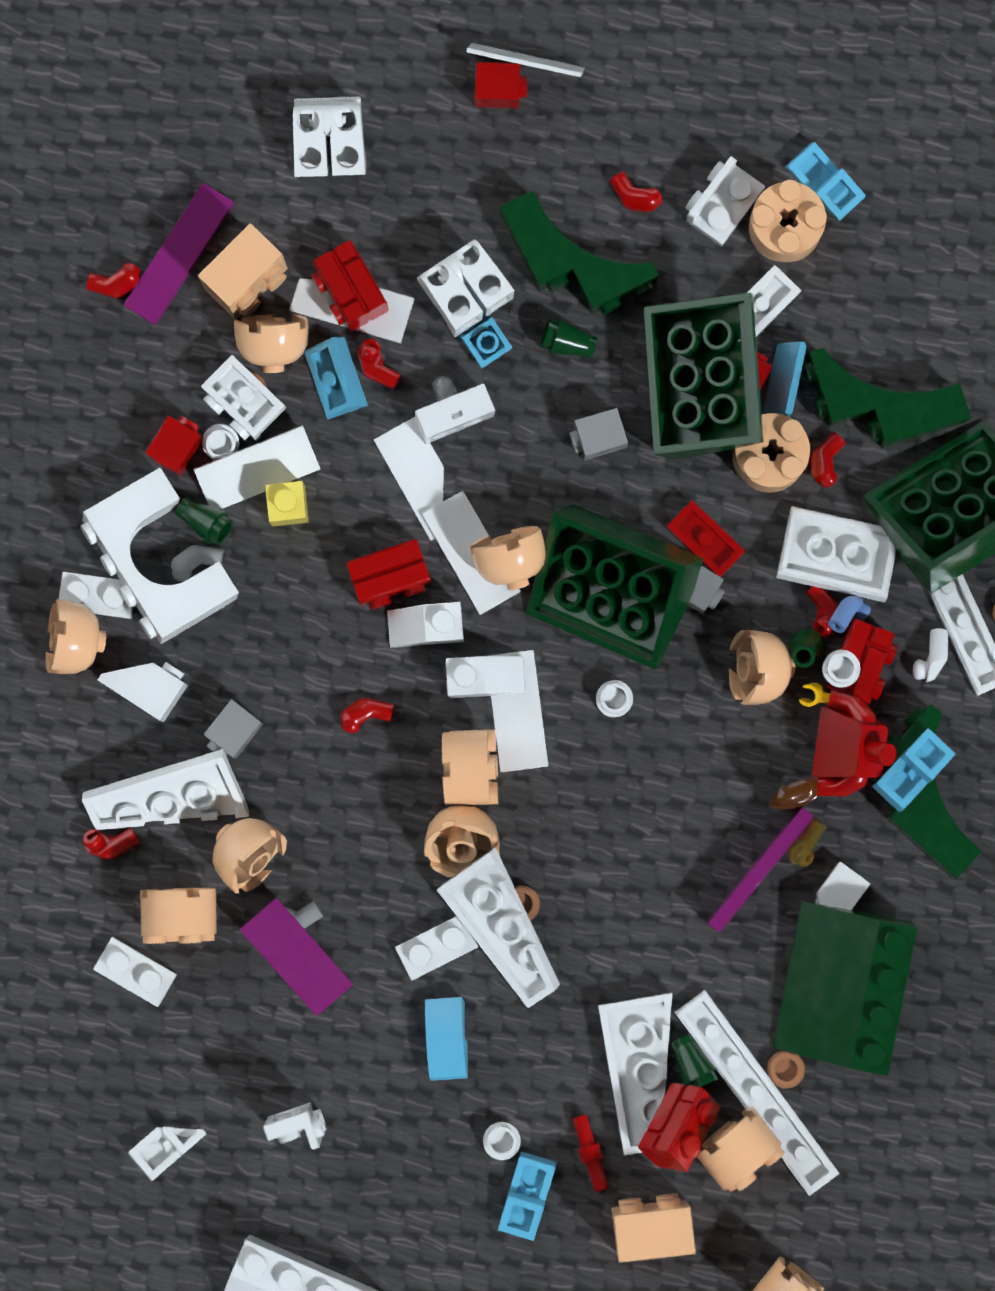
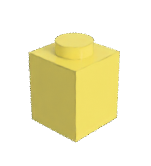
M303 481L265 485L268 518L272 526L309 523L306 490Z

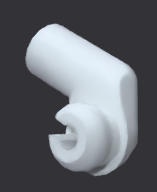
M937 628L930 631L927 661L918 659L913 664L912 675L916 680L924 679L925 682L935 680L948 658L947 630Z

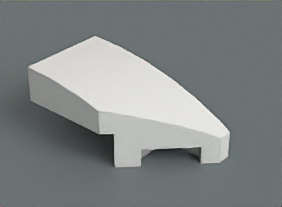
M840 861L817 891V899L815 901L822 905L852 910L870 883Z
M157 1127L128 1152V1155L152 1182L207 1133L203 1129Z

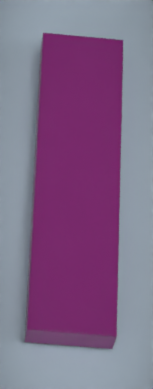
M202 183L124 303V307L156 326L235 205L234 202L205 183Z
M804 807L797 809L707 920L706 923L717 932H721L811 822L813 815Z

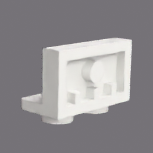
M732 156L725 164L721 161L716 164L707 177V180L711 182L704 193L697 190L685 207L690 211L686 222L721 247L765 189L763 184L736 166L737 160Z
M233 355L201 385L207 394L203 400L218 415L224 410L233 419L229 424L230 427L244 440L251 436L257 442L262 437L260 434L286 409L285 405Z
M311 1102L269 1116L263 1126L268 1141L278 1138L279 1143H285L300 1137V1132L305 1129L312 1150L320 1147L322 1138L325 1136L324 1131L327 1130L321 1110H313Z

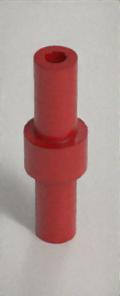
M587 1114L572 1118L581 1146L578 1148L582 1164L586 1163L594 1191L606 1189L609 1186L600 1160L603 1158V1153L599 1142L595 1143Z

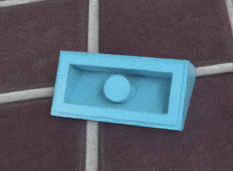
M344 337L329 338L304 351L327 420L368 406Z
M805 342L777 344L762 414L778 413L788 417L792 415L807 346Z

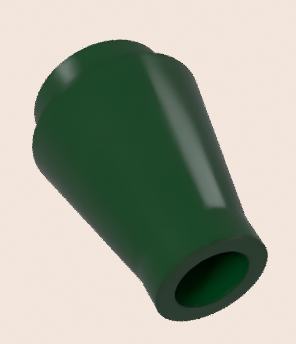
M560 318L557 321L549 319L542 335L540 347L547 349L548 354L592 358L597 345V337L583 332Z
M189 497L184 498L176 510V516L190 526L207 544L213 542L216 545H220L226 539L233 526V520L228 518L227 512L196 502Z
M802 629L794 633L790 638L789 652L793 662L798 667L807 668L821 660L825 654V641L815 630ZM801 650H807L810 654L804 656L801 654Z
M691 1034L671 1043L683 1085L696 1086L703 1089L718 1080L714 1072L717 1068L695 1043Z

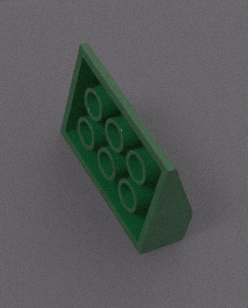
M749 292L644 307L654 455L666 459L706 455L764 443L753 293Z
M984 420L863 495L864 501L908 568L931 594L995 554V431Z
M574 504L555 511L545 542L546 556L544 565L536 575L526 614L649 668L658 669L693 595L704 558Z
M801 900L773 1048L850 1069L888 1076L917 926L912 921Z

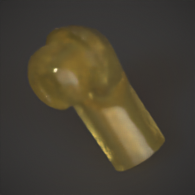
M812 819L800 836L793 842L788 849V858L793 865L806 867L812 863L814 859L813 850L827 828L825 825Z

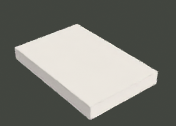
M791 506L776 578L886 602L896 548L879 525Z

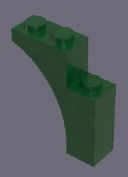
M533 191L500 207V216L539 292L548 288L550 293L557 291L569 283L568 277L573 276L591 313L601 311L602 315H606L622 306L620 300L632 294L637 299L655 289L653 284L658 281L659 274L653 262H615L600 258L583 250L566 238L554 226L545 214Z
M825 348L809 352L806 357L808 363L803 364L808 385L815 384L819 398L814 399L819 419H826L828 427L871 414L872 420L868 421V429L873 442L880 441L882 449L967 423L971 419L960 383L923 392H900L879 388L851 375L832 359Z
M932 704L928 705L924 710L917 706L904 720V723L908 726L899 737L893 733L887 739V743L894 745L896 748L895 761L926 729L929 728L936 735L943 714ZM935 778L927 783L901 812H898L890 803L887 806L891 813L886 819L951 879H957L982 852L952 820L941 799Z

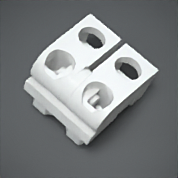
M361 96L294 99V177L328 176L329 155L327 137H330L332 176L365 175L366 154Z
M472 240L417 277V281L441 313L454 337H457L481 321L483 313L487 317L514 297V289L476 240Z

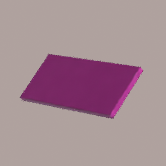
M277 897L239 929L316 1016L354 985Z

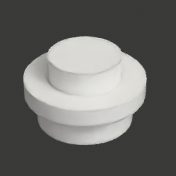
M215 424L205 431L202 446L205 453L211 459L217 460L238 451L239 437L237 432L229 425Z
M836 650L825 658L822 665L823 676L832 686L839 688L850 686L860 675L859 660L853 653L847 650Z
M618 680L605 682L596 694L598 709L608 717L623 716L630 710L633 703L631 689L624 682Z
M507 1122L492 1124L485 1131L483 1137V1145L486 1152L497 1160H507L513 1157L518 1152L521 1144L518 1130Z

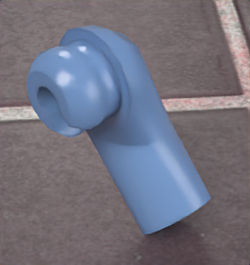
M846 597L836 608L828 625L835 632L843 633L852 618L860 621L865 620L871 612V607L863 602L864 599L862 597Z

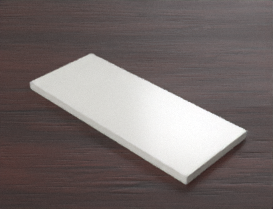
M471 43L467 48V53L577 77L582 76L585 68Z
M299 278L289 311L339 325L329 308L334 302L328 291L321 294L313 279ZM379 288L387 301L388 312L374 320H370L367 324L356 330L401 343L414 298ZM343 323L342 325H340V326H343V327H347V328H348V326H347L346 323Z
M415 417L374 439L429 539L432 541L435 538L421 514L444 501V466L431 443L425 444Z
M302 425L194 469V472L208 505L217 509H223L265 492V485L287 483L320 470V467Z
M463 491L421 514L479 615L521 592L520 589L508 590L507 585L492 584L478 573L472 558L470 545L489 535Z
M528 650L489 655L523 656L525 694L491 696L500 772L548 767L534 651Z

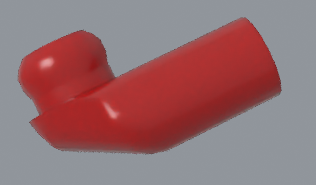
M621 172L609 180L623 206L628 210L652 212L662 203V195L658 189L635 188L625 172Z
M126 263L122 266V269L110 277L90 273L86 290L112 298H121L133 290L139 282L140 269L133 263Z
M375 339L364 340L358 348L357 354L362 374L366 378L394 390L401 373L384 366L380 351L381 346Z
M834 431L810 455L811 476L815 482H818L824 488L835 484L837 473L834 472L833 456L846 444L842 437Z
M813 586L806 592V595L818 607L813 630L817 631L823 638L834 635L835 631L829 627L828 622L839 603L827 589Z
M360 698L342 711L340 715L342 720L341 728L347 733H356L359 731L361 724L370 717L391 722L394 704L370 698Z
M131 827L116 837L101 833L96 829H91L82 838L83 845L88 853L107 860L116 859L141 843Z

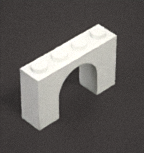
M158 468L85 510L82 519L84 524L80 527L91 545L97 543L104 555L100 557V560L110 576L116 574L120 579L123 587L119 589L130 608L136 605L143 618L139 622L146 635L150 639L156 637L161 645L236 600L239 592L220 562L215 563L192 578L175 585H161L149 581L134 566L130 555V545L135 535L143 527L179 505V496L162 469Z

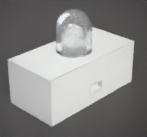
M439 376L432 385L438 402L416 410L415 420L425 444H428L493 417L495 408L484 383L458 393L451 378Z

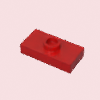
M693 500L666 526V529L692 554L704 558L702 563L719 577H722L745 553V550Z

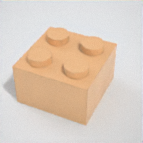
M250 223L198 275V278L205 291L237 320L241 315L245 318L250 316L259 307L261 302L258 298L267 289L273 292L284 282L287 277L284 272L288 268L283 254Z
M677 1193L656 1196L655 1203L646 1204L641 1202V1198L621 1199L618 1201L619 1207H611L616 1253L619 1263L696 1254L691 1209L687 1200L679 1198Z

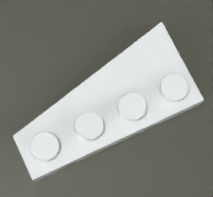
M223 749L83 792L82 802L96 830L144 826L145 822L164 821V824L179 823L180 819L201 817V821L217 820V816L235 814L236 818L249 817L246 800Z
M496 847L437 889L438 893L527 1008L557 989L560 983Z
M672 992L598 1005L624 1156L642 1153L638 1149V1145L647 1132L648 1126L665 1096Z

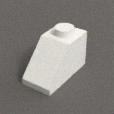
M461 602L424 604L387 611L390 648L464 642Z
M523 656L446 658L447 691L450 698L525 694Z
M167 662L164 663L162 668L155 663H149L102 673L97 679L162 722L165 721L188 686L181 681L184 673Z

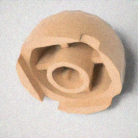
M292 314V322H286L285 318L273 317L274 315L242 317V322L234 320L236 346L242 357L250 364L262 366V372H283L284 365L294 363L305 351L308 342V319L306 316Z
M538 526L520 527L511 530L512 533L502 535L492 540L491 536L484 537L471 544L472 558L478 573L492 584L507 585L508 590H517L528 586V578L536 575L541 570L546 556L543 534Z
M56 600V603L52 605L48 625V633L50 632L49 647L50 651H54V653L46 652L47 673L76 674L86 670L93 664L97 652H104L106 631L99 630L98 618L84 604Z
M741 630L735 635L731 642L730 650H736L737 674L729 668V686L735 700H743L740 703L743 705H759L769 703L781 696L795 673V663L782 640L771 633L757 630Z
M469 805L450 806L441 810L429 823L424 841L425 857L427 856L431 860L430 866L436 872L450 878L494 847H496L498 854L500 849L496 824L484 811Z
M253 818L239 820L233 824L225 825L218 832L212 862L218 876L232 891L239 894V889L242 888L245 892H249L259 886L272 870L263 869L277 852L282 856L284 855L287 840L280 831L266 821Z

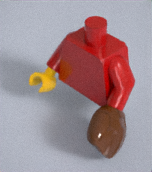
M814 682L802 686L815 692L814 701L808 698H800L799 702L802 705L811 707L820 702L828 704L827 707L821 706L812 770V777L818 778H806L781 786L778 793H775L770 798L769 805L772 808L797 809L815 800L817 796H849L865 787L868 778H880L883 773V766L893 764L896 758V748L894 745L887 743V725L876 720L875 713L862 698L831 690V694L826 693L820 684Z

